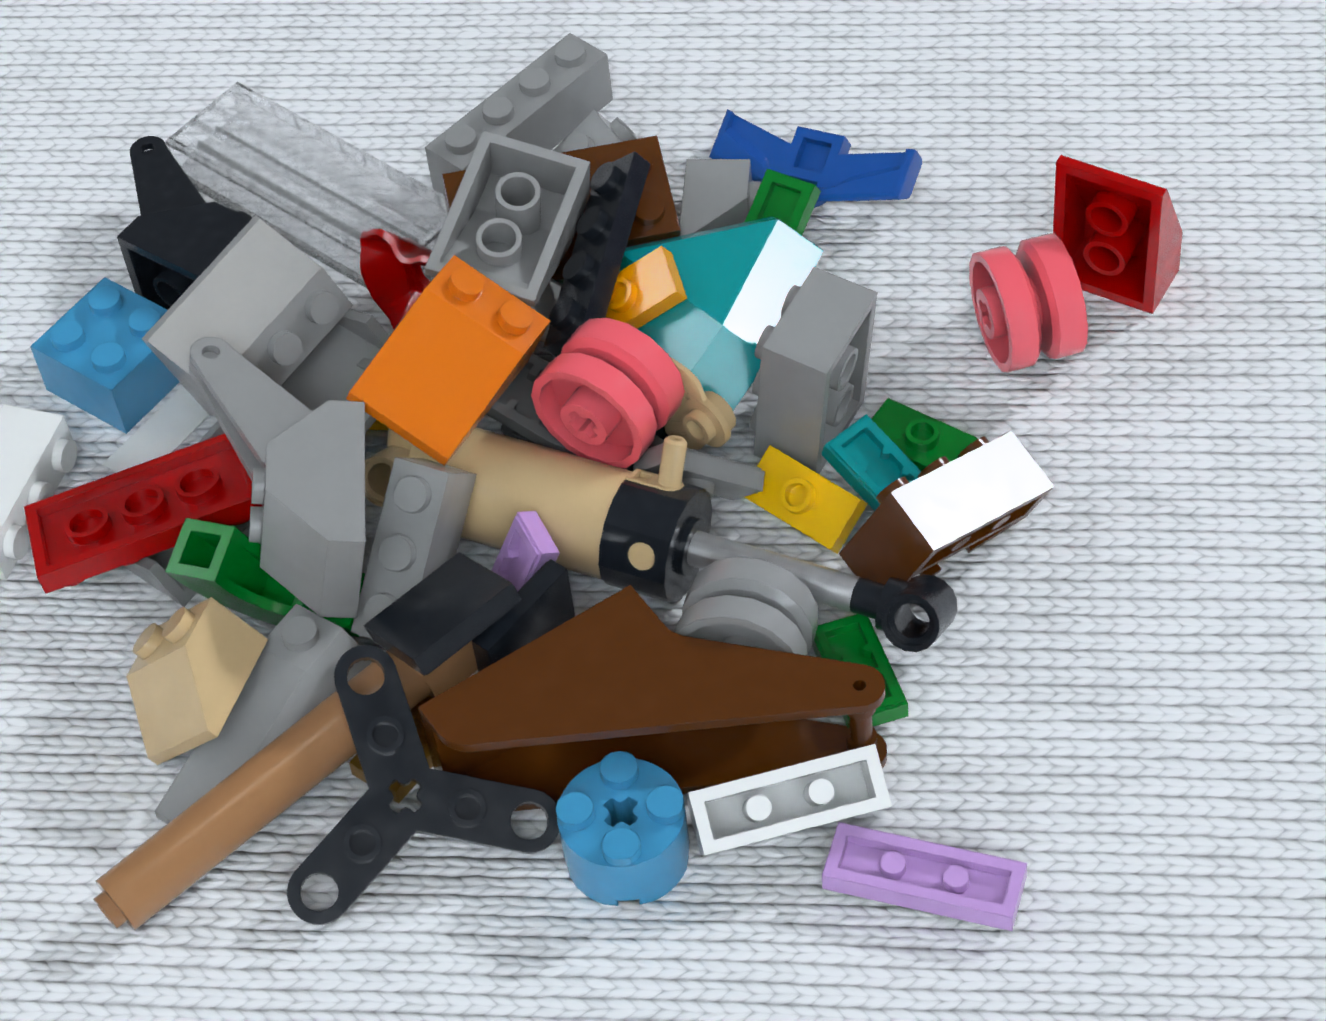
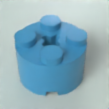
M616 751L609 753L601 762L586 768L575 776L557 801V824L570 878L575 886L590 899L604 905L619 906L618 901L639 899V904L641 905L653 902L666 895L684 876L687 870L690 847L684 797L672 776L659 766L636 759L628 752Z

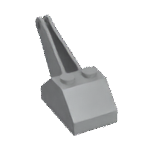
M204 337L196 340L190 348V376L206 399L252 480L251 504H262V507L250 506L249 542L260 543V568L318 616L357 618L366 542L365 402L328 400L312 411L224 340L216 337Z

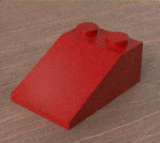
M1063 155L1059 156L1056 161L1053 233L1063 242L1072 258L1082 290L1153 314L1178 273L1183 232L1168 190Z

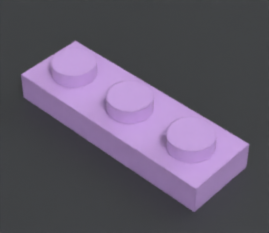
M838 822L822 873V888L1012 931L1027 878V863Z

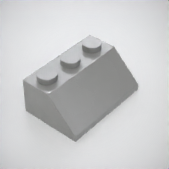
M253 217L143 336L142 340L209 415L215 417L189 373L190 348L196 340L204 337H216L224 340L281 386L349 311L353 304L322 266L263 220Z

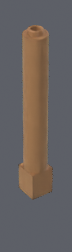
M472 641L425 676L389 651H386L396 665L410 710L426 697H436L469 678L478 670ZM372 662L351 678L348 684L356 693L362 695L373 694L382 687L385 679L384 673L377 663ZM337 690L95 881L102 892L93 900L116 929L127 922L133 930H137L357 753Z

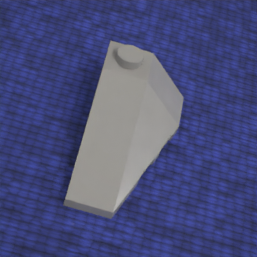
M298 604L294 605L266 637L268 641L218 737L195 747L154 811L158 819L166 824L171 822L336 691L334 671L338 660L346 651L359 646L342 627ZM368 660L354 664L349 670L347 681L372 662Z

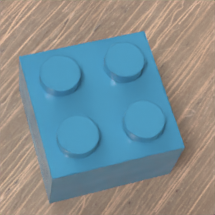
M104 277L30 346L46 390L127 434L179 383L177 378L142 340L143 336L167 312V309Z

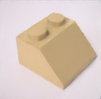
M212 597L190 609L181 607L168 621L161 625L152 623L142 632L134 644L133 653L137 655V658L126 677L147 757L156 765L218 737L268 641V638Z

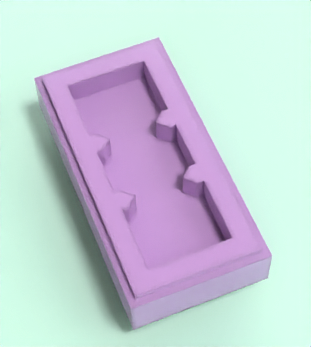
M536 511L517 512L491 570L512 582L517 592L550 559L556 562L560 554Z

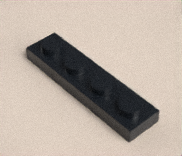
M635 151L616 161L604 163L591 178V193L585 212L577 223L576 231L578 235L572 255L563 269L564 281L557 303L552 308L548 318L550 326L543 348L554 357L561 354L563 345L579 326L589 319L606 317L650 168V163Z

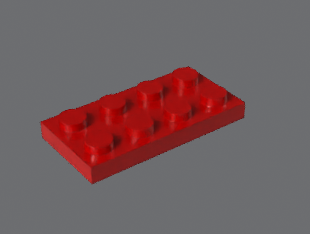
M225 433L24 506L36 575L45 594L66 586L77 585L85 579L121 566L132 565L142 558L175 547L185 518L229 526L248 522L250 519V506L262 507V504H251L252 480Z

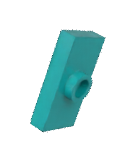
M867 414L826 443L821 454L874 511L880 505L876 497L885 487L901 477H906L909 482L918 479L917 476L921 472Z

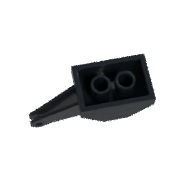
M146 136L135 141L131 145L129 152L141 216H138L117 236L135 293L168 310L250 222L252 217L243 211H234L215 201L206 203L176 161L164 140L156 136Z

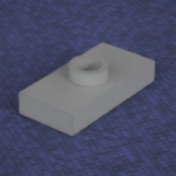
M663 443L647 449L641 458L634 463L633 471L638 468L659 474ZM687 449L682 482L706 489L711 498L718 496L736 500L763 491L765 471L751 465Z

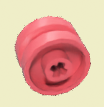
M1047 233L1021 240L1016 255L1006 246H999L972 254L969 262V280L977 322L985 345L994 363L1002 372H1011L1035 365L1040 351L1050 359H1059L1084 351L1088 338V322L1082 288L1072 258L1063 242L1055 233Z
M594 318L587 320L576 329L563 345L561 354L549 362L536 378L531 398L536 414L548 432L567 450L583 458L619 468H628L641 458L654 441L656 431L665 426L681 406L685 390L681 373L668 353L650 336L621 321L610 318Z

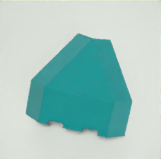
M775 217L757 219L626 247L619 271L623 270L660 246L672 252L687 299L641 326L638 330L650 336L671 358L689 369L700 381L704 392L712 391L720 395L733 411L754 382L760 369L761 359L755 357V349L760 335L767 325L776 326L781 318L783 302L790 288L793 285L801 287L812 268L817 266L824 250Z

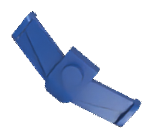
M728 109L709 156L712 159H750L753 181L762 182L766 170L770 169L815 184L821 193L814 208L829 201L908 199L912 194L922 166V158L914 149H906L905 152L848 154L851 144L845 136L800 126L797 127L790 144L740 118Z

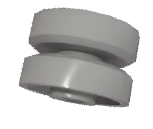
M747 557L716 560L697 572L688 589L682 607V616L676 625L674 633L693 638L807 655L812 647L818 627V605L808 586L789 570L766 560Z

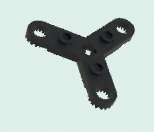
M360 645L349 649L340 657L334 671L335 687L369 789L292 874L287 887V899L292 911L298 918L313 925H326L339 919L416 833L522 854L541 852L554 842L559 833L556 815L557 804L546 793L535 789L429 768L396 665L387 652L376 646ZM369 660L381 667L385 679L378 691L373 694L362 695L351 689L347 676L354 664ZM411 781L417 783L420 789L417 792L416 798L422 804L420 808L415 812L407 807L401 809L399 813L393 811L390 805L394 800V796L389 790L390 786L395 782L403 787L409 785ZM534 804L545 812L547 828L542 836L533 840H526L515 834L511 827V815L519 806ZM313 875H327L338 886V898L334 905L327 910L314 911L306 907L302 902V885Z

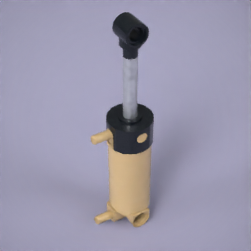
M477 427L446 464L477 474L460 538L501 550L517 512L536 511L560 552L556 563L567 568V570L601 579L606 584L624 589L631 585L638 594L672 604L680 601L687 593L699 568L703 569L716 560L747 557L766 560L789 570L808 586L815 601L875 619L877 630L884 631L886 638L894 646L904 651L919 652L930 647L954 621L957 614V598L953 589L944 580L934 575L922 574L911 578L909 581L890 577L886 584L709 534L712 517L711 497L706 489L682 482L688 443L680 436L671 435L664 439L659 474L638 468L634 471H629ZM388 429L387 447L365 460V497L380 507L383 506L395 457L424 458L438 462L391 429ZM910 604L922 607L929 617V622L916 618L910 609Z

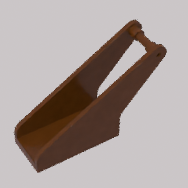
M631 585L418 706L434 769L539 790L549 795L556 804L567 785L575 776L586 768L601 762L609 753L616 751L628 752L636 759L659 766L672 776L683 795H686L688 792L876 744L882 768L887 761L886 742L872 726V715L885 698V680L877 669L864 664L679 635L663 624ZM848 715L850 727L847 728L845 725L808 719ZM524 804L522 806H519L514 811L533 810L541 808L537 807L534 804Z

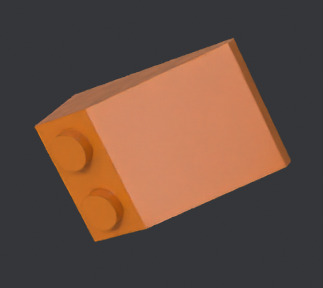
M454 255L424 289L349 391L346 399L349 401L365 402L366 413L445 466L528 363L550 320Z

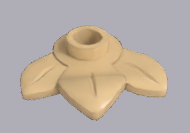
M671 358L681 373L685 393L681 406L664 426L665 432L669 436L683 437L687 441V448L699 450L706 444L712 447L723 446L730 439L731 430L736 426V417L732 408L720 395L712 391L704 392L698 378L681 363Z

